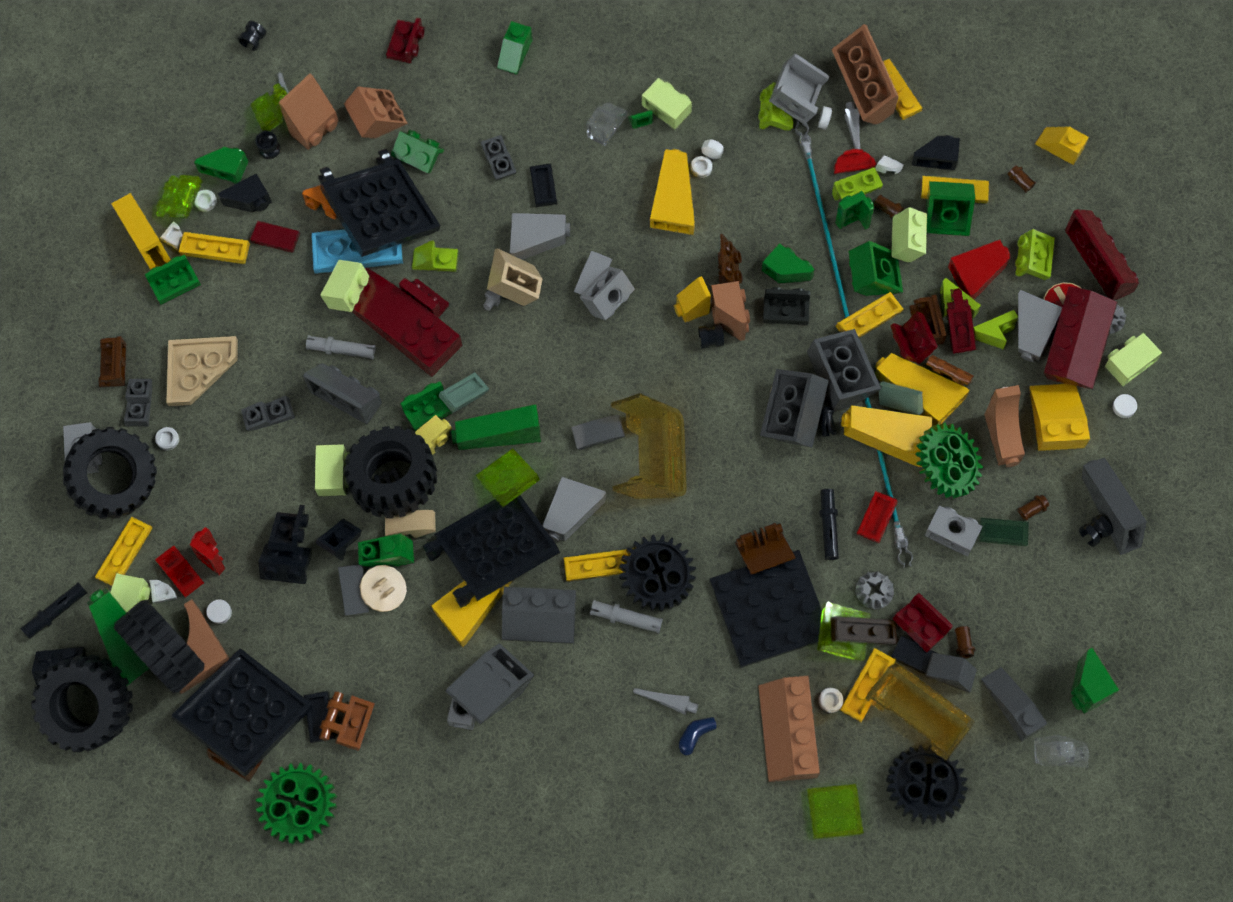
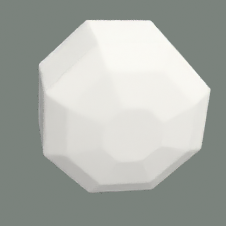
M710 139L704 141L701 152L707 158L719 159L722 156L724 147L718 141Z

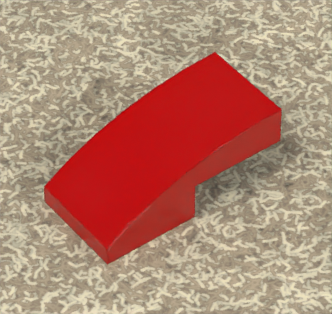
M174 545L155 559L185 598L204 584L203 580Z

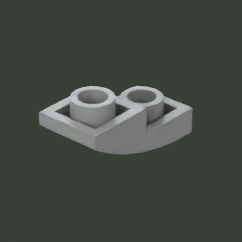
M591 251L574 292L582 295L610 266L612 259Z

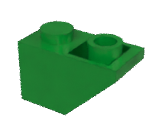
M780 243L762 262V271L779 284L811 281L814 276L815 269L810 262L800 259L791 248L784 247Z
M399 533L358 542L359 565L373 567L386 565L394 567L414 563L413 540Z

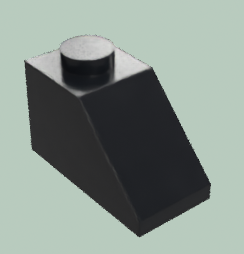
M950 135L935 137L914 152L911 166L955 171L958 163L960 138Z
M257 173L217 193L223 206L252 213L263 211L272 203Z

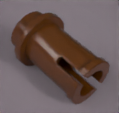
M1016 165L1007 175L1010 177V181L1013 180L1027 193L1035 186L1036 182L1022 171V166L1018 167Z
M879 195L874 204L875 208L890 215L889 218L891 219L904 209L899 202L896 204L883 197V195Z
M1036 495L1032 501L1017 508L1023 520L1027 521L1037 513L1047 511L1049 502L1044 495Z
M961 626L955 628L954 632L958 646L956 653L959 654L960 658L973 657L975 647L972 646L970 627Z

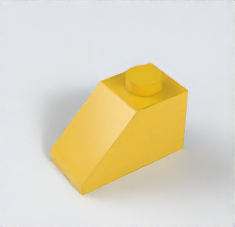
M1046 127L1035 145L1074 165L1084 150L1089 137L1071 127Z
M702 276L698 277L676 295L674 309L678 317L682 316L684 322L710 314L711 294Z

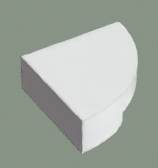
M884 155L877 163L875 169L881 173L894 171V174L901 172L904 164Z
M173 221L160 239L179 251L183 234L179 226Z
M149 580L153 604L177 599L175 591L168 584L159 580Z

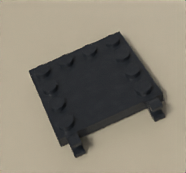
M387 149L378 151L380 157L376 158L377 166L338 178H334L330 168L325 167L320 169L322 175L318 176L322 193L361 257L437 232L441 226L400 160H392Z
M516 488L435 533L436 539L423 545V549L430 561L436 560L444 550L465 582L466 586L458 588L453 592L460 608L467 606L472 597H475L478 601L560 553L555 542Z

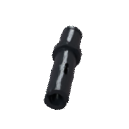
M822 489L820 491L821 510L819 511V516L822 518L825 560L839 559L836 523L838 510L835 509L834 489Z
M77 582L43 611L39 610L36 612L38 615L21 627V630L31 639L44 627L51 626L54 619L86 595V590Z

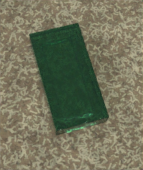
M991 518L980 519V525L983 527L980 531L979 542L1016 546L1028 545L1029 522Z

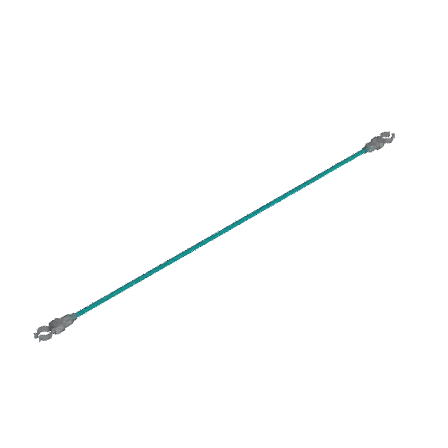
M797 121L795 132L799 135V146L802 148L806 161H808L845 318H847L849 312L812 163L811 137L808 131L802 135L797 130L799 126ZM807 123L802 124V125L805 126V127L808 129V131H809V126H808V124H807ZM867 397L865 399L866 407L871 408L870 399ZM877 450L887 494L893 498L883 453ZM895 507L892 514L894 519L895 547L900 551L899 555L902 552L901 548L906 547L905 552L911 556L912 561L913 555L907 550L909 541L898 520ZM898 555L899 563L905 567V563L900 560Z

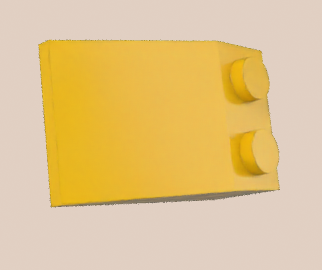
M1069 384L1029 386L1038 451L1085 448L1090 440L1087 417L1077 387Z

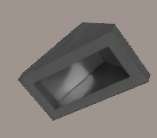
M931 653L925 676L970 693L977 669L965 658Z

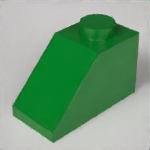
M511 21L503 38L497 69L518 74L533 40L531 27Z
M222 147L197 158L194 163L200 173L239 183L249 162L245 152L241 149Z

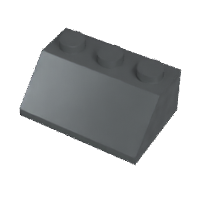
M855 329L813 340L807 354L816 375L829 380L825 396L833 411L854 406L880 391L879 382Z
M321 363L303 375L310 393L366 425L382 404L377 390L360 385V381L353 376H344L333 365L329 367Z
M776 369L760 436L812 448L829 380L810 373Z
M504 587L502 640L574 643L576 590Z

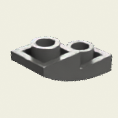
M501 135L481 142L495 180L516 174L514 164Z
M129 379L125 396L127 407L124 423L126 426H149L152 379Z
M287 396L266 404L261 401L241 409L247 431L261 429L295 418L290 398Z
M619 415L604 417L571 427L578 450H583L599 443L607 444L625 437Z
M357 564L338 567L345 616L369 612V608L360 594V583L364 576L362 566Z

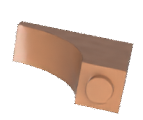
M1019 385L996 389L984 414L998 465L1005 464L1006 467L1018 465L1025 455L1019 427V399L1021 395Z
M193 600L184 604L190 623L187 644L203 661L205 667L199 675L179 691L181 694L213 675L229 660L228 655Z

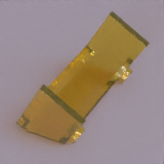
M640 393L612 402V408L626 413L627 428L632 433L639 435L640 476H633L628 482L613 486V491L635 499H667L684 496L687 486L684 418L681 412L674 407Z
M894 663L886 669L865 698L867 701H871V704L880 711L884 709L893 711L922 733L933 745L931 749L946 761L975 723L969 715L898 663Z

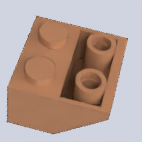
M357 87L344 103L361 137L378 138L408 124L390 90Z
M739 281L712 285L710 304L714 324H721L723 330L740 341L745 340V335L749 332L748 323H750L748 309L745 310L744 305L746 302L745 290L740 289Z

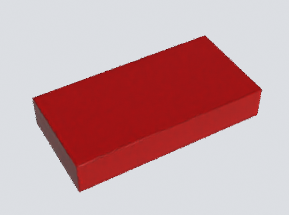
M875 491L859 526L857 535L880 543L898 500Z

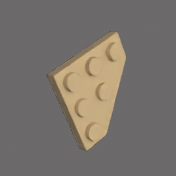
M237 337L168 340L167 405H192L238 360Z

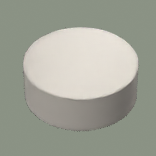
M823 106L818 128L826 129L828 127L832 113L831 108Z
M704 156L694 158L690 165L691 173L698 178L709 176L712 172V162Z
M201 190L195 195L194 203L198 210L207 212L216 206L217 199L212 191Z
M1119 395L1113 402V411L1121 418H1129L1137 410V402L1130 395Z
M165 427L156 433L155 442L162 450H172L179 443V435L173 428Z
M215 600L207 607V616L215 624H224L231 617V607L224 600Z
M827 688L819 696V705L825 712L835 713L843 705V696L837 689Z

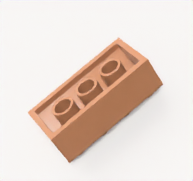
M864 24L831 50L862 120L876 125L894 113L899 96L868 27Z
M787 677L758 685L768 782L818 778L820 771L809 677Z

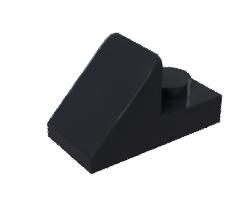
M343 518L316 540V544L342 561L347 547L361 536L362 530Z

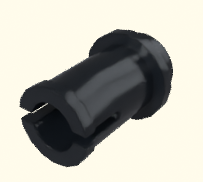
M830 406L822 407L819 420L822 437L829 436V433L832 436L837 434L833 420L834 411L831 410Z

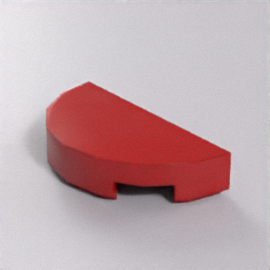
M851 149L838 157L834 165V174L876 168L877 164L875 159L869 153L864 152V150Z

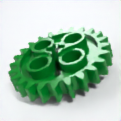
M937 424L924 431L925 435L919 437L921 443L916 445L921 451L915 453L916 456L921 458V461L916 463L923 468L919 473L926 474L924 482L930 481V489L938 488V495L944 493L945 498L952 496L955 499L974 491V486L979 485L977 479L982 477L978 470L983 468L978 463V460L982 459V457L976 455L979 448H973L972 446L974 439L968 440V432L961 434V427L954 429V424Z
M301 762L297 769H295L292 763H289L288 771L280 766L279 775L271 772L272 781L264 779L267 788H259L263 797L257 798L256 801L262 804V806L257 808L256 812L264 815L258 820L261 823L267 822L263 829L265 831L273 829L271 836L275 838L280 834L279 840L283 843L287 837H289V843L294 845L296 838L299 839L301 844H304L305 836H308L313 841L314 832L320 835L323 834L320 828L322 825L330 827L326 819L335 818L330 809L337 808V805L331 802V800L337 798V795L329 793L335 787L333 784H327L329 781L327 775L320 778L322 775L320 769L313 773L314 767L311 764L306 770ZM290 782H295L294 791L285 793V786ZM312 790H317L319 793L317 799L308 801V793ZM281 795L293 801H297L299 798L303 804L316 807L317 811L313 812L299 805H296L294 808L290 802L279 800L276 797ZM286 806L285 814L276 817L275 810L277 807ZM304 813L309 814L308 822L304 825H299V816Z

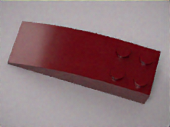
M365 268L369 275L368 283L364 286L359 296V301L355 304L352 313L433 377L463 346L460 335L397 286L369 268Z

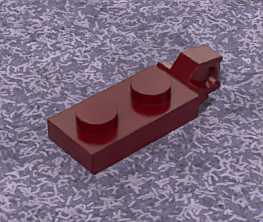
M960 288L951 289L952 302H947L946 309L952 353L976 350L971 306L967 299L963 300Z

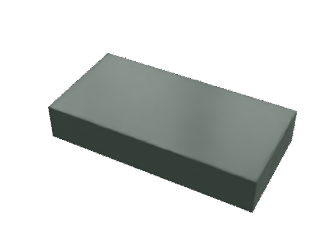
M474 372L440 392L439 398L454 413L488 392L489 388Z
M884 381L879 384L881 387L879 391V405L915 415H920L923 412L922 391Z

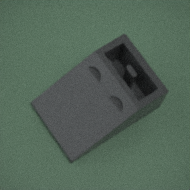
M499 643L483 654L445 692L476 721L482 724L519 697L527 688L534 674Z

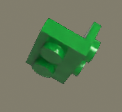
M410 129L408 132L400 131L390 156L426 173H430L438 154L444 152V149L439 147L440 143L430 138H427L426 141L420 138V133Z
M862 191L841 199L835 220L838 228L842 229L859 219L865 230L868 229L874 210L872 200L866 197Z
M186 255L174 257L170 262L160 267H154L145 274L160 305L201 285Z
M441 381L428 384L423 391L408 395L400 403L403 413L415 432L435 415L441 420L452 414L450 409L439 398L440 392L444 390Z

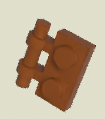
M934 355L930 356L926 365L931 367L930 370L942 376L946 374L952 377V381L962 386L970 384L974 378V375Z
M334 692L332 700H329L327 705L329 710L326 719L322 720L320 726L322 730L319 738L328 741L333 732L338 734L336 744L359 751L375 703L351 696L349 704L342 703L344 694ZM338 712L345 714L342 725L335 723Z

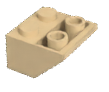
M498 248L495 249L487 290L522 306L539 299L542 277L535 266Z

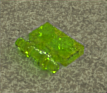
M280 84L273 86V95L270 96L266 92L250 104L263 131H271L284 122L282 119L283 114L278 104L287 95V92Z
M171 175L169 181L165 182L163 187L164 193L157 202L156 206L158 208L155 214L159 217H164L166 213L169 217L188 219L202 184L199 176L180 175L178 178Z

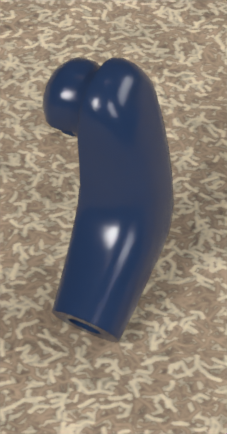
M714 717L695 720L687 726L678 744L682 754H692L698 739L702 735L716 729Z

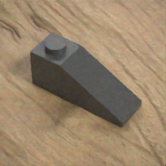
M1002 667L981 679L1021 741L1039 732L1047 725L1035 704Z

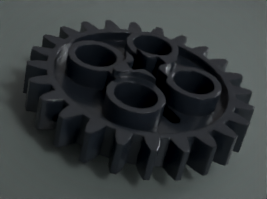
M652 535L648 542L645 537H642V545L635 541L633 543L634 549L628 547L626 550L629 556L623 555L621 559L626 563L619 566V570L625 572L619 575V579L626 580L621 585V588H629L626 597L634 595L633 604L640 600L642 602V609L646 604H649L650 611L652 612L655 606L659 607L660 612H663L665 605L671 610L674 607L673 601L680 605L682 603L680 596L687 599L689 594L686 590L692 591L694 587L689 583L694 582L696 579L695 576L690 574L695 572L696 567L689 566L694 559L686 558L685 556L689 550L681 552L679 549L682 543L680 542L674 546L673 538L665 542V537L662 535L660 540L656 541L655 535ZM648 554L652 555L654 564L652 563V560L648 557ZM658 555H667L669 557V562H661L658 559ZM644 562L648 569L641 571L636 567V563ZM655 568L657 572L662 571L660 578L657 574L653 575ZM667 576H676L679 583L675 585L670 584ZM661 582L664 588L666 589V592L662 591ZM651 583L655 585L657 591L654 593L648 592L645 585Z
M919 745L917 752L910 747L908 755L902 751L899 756L900 759L895 758L893 761L894 766H890L888 770L891 775L887 776L886 782L891 784L887 786L886 791L894 792L889 800L898 801L895 809L903 808V817L909 813L912 814V822L919 817L921 818L922 825H924L926 819H930L932 825H935L937 818L944 823L946 815L953 818L954 810L959 812L962 807L960 803H964L966 799L963 794L967 793L968 788L963 785L966 784L967 778L960 777L964 772V768L956 769L959 761L954 760L951 762L949 760L951 753L945 756L941 755L942 748H939L935 753L933 752L932 745L928 747L927 751H924L922 745ZM926 765H930V775L928 780V786H930V788L927 793V805H924L923 798L926 788V783L924 782V780L927 775ZM917 767L920 769L921 774H913L910 768ZM935 771H942L946 778H938L935 775ZM908 791H915L919 797H911ZM933 795H940L944 801H936Z

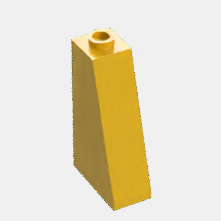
M665 149L650 216V228L694 235L695 221L687 153L678 149Z
M129 193L111 203L150 270L170 262L171 259L132 194Z
M893 353L887 358L882 357L875 365V376L880 382L884 381L922 391L923 412L920 415L932 417V426L942 424L967 398L970 391L956 382Z
M852 405L846 413H843L841 426L844 427L845 436L909 464L922 467L916 464L918 461H921V458L915 455V453L921 451L916 445L921 443L919 437L925 435L924 431L932 427V417Z
M463 581L434 603L432 609L460 645L464 647L501 598L504 587H509L512 581L478 601L475 597H472L467 606L460 608L453 592L458 588L466 586Z

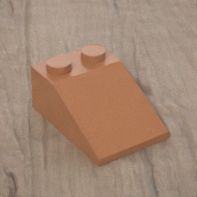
M311 74L307 75L279 101L290 135L308 150L312 146H317L321 142L322 137L328 131L332 132L336 128L337 122H339L336 111Z

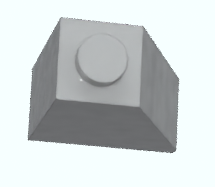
M512 213L510 254L523 260L565 244L566 236L570 237V223H566V215Z
M1020 290L1018 294V352L1027 361L1033 362L1034 359L1040 361L1059 321L1062 307Z
M562 477L543 524L554 542H559V539L566 541L605 503L606 491Z

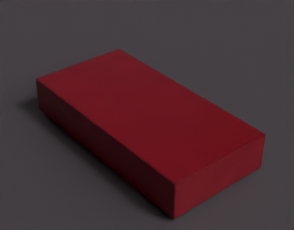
M257 221L250 240L251 243L293 253L300 232Z

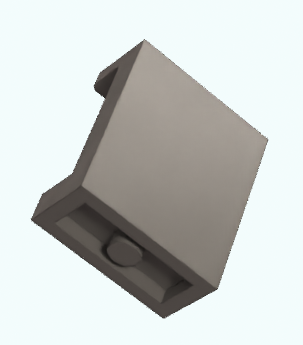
M794 54L783 64L769 102L805 124L817 113L818 107L815 106L821 87L828 81L829 75L799 55Z

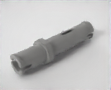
M308 335L307 339L309 340H306L307 350L324 351L329 355L337 353L374 359L373 354H375L376 345L334 340V337L329 336L328 338Z
M596 600L593 601L592 610L590 611V615L609 619L611 623L617 621L657 632L658 634L663 621L662 618L620 608L618 604L613 606Z

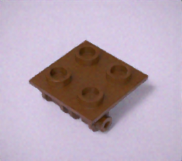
M720 234L721 249L718 252L719 284L739 281L740 285L743 281L741 271L739 270V263L742 262L741 253L732 245L731 241H728L723 234Z
M774 522L764 527L765 532L762 527L759 528L760 534L753 530V535L749 532L739 535V538L736 539V547L751 575L795 559V555L782 534L783 528L780 523L776 524Z

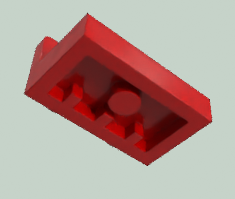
M204 527L202 531L194 534L190 546L199 561L220 575L225 570L222 563L224 559L218 554L219 550L215 547L217 543L210 530Z

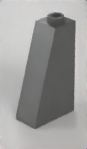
M1105 457L1089 461L1083 465L1082 479L1100 515L1104 516L1113 528L1111 537L1120 555L1141 548L1147 521Z

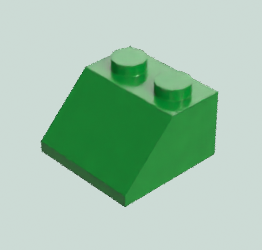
M929 181L926 202L927 233L970 236L975 204L974 184Z
M868 241L848 251L854 292L865 296L884 295L889 292L892 294L903 293L899 261L891 257L892 250Z
M1093 648L1088 649L1078 661L1071 690L1073 705L1077 710L1081 709L1084 714L1109 701L1119 691Z

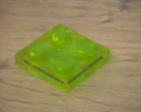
M513 448L476 474L480 483L502 507L540 481L538 474Z
M829 602L824 603L817 650L853 660H865L867 644L831 641L830 617L870 618L871 614Z
M857 784L807 789L813 839L863 834Z

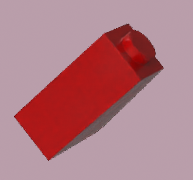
M997 240L951 257L948 267L958 287L972 299H975L1007 267L1010 252L1006 246H1003L1001 240Z

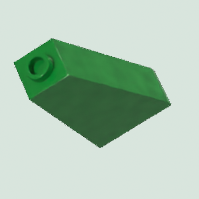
M537 404L455 421L456 430H451L453 444L457 443L458 450L541 442Z
M105 588L103 591L98 589L89 596L90 600L87 604L113 668L118 666L122 670L120 673L121 677H127L129 683H131L150 668L114 629L115 622L127 611L108 588Z

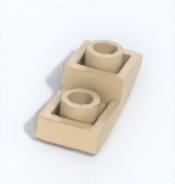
M416 510L413 513L409 511L406 512V516L399 517V515H394V518H385V536L401 533L404 536L411 534L414 538L436 532L435 512L433 510Z

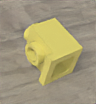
M435 415L415 433L425 439L433 455L436 453L434 449L436 446L441 447L448 441L449 432L453 428L445 419L440 420Z

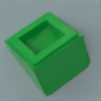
M652 110L628 116L632 128L636 129L652 124Z

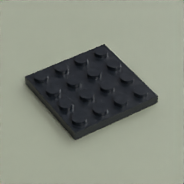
M800 550L793 551L795 559L752 575L747 567H743L710 578L711 586L741 668L831 639V632Z
M240 648L172 714V719L241 775L246 777L312 709V703Z

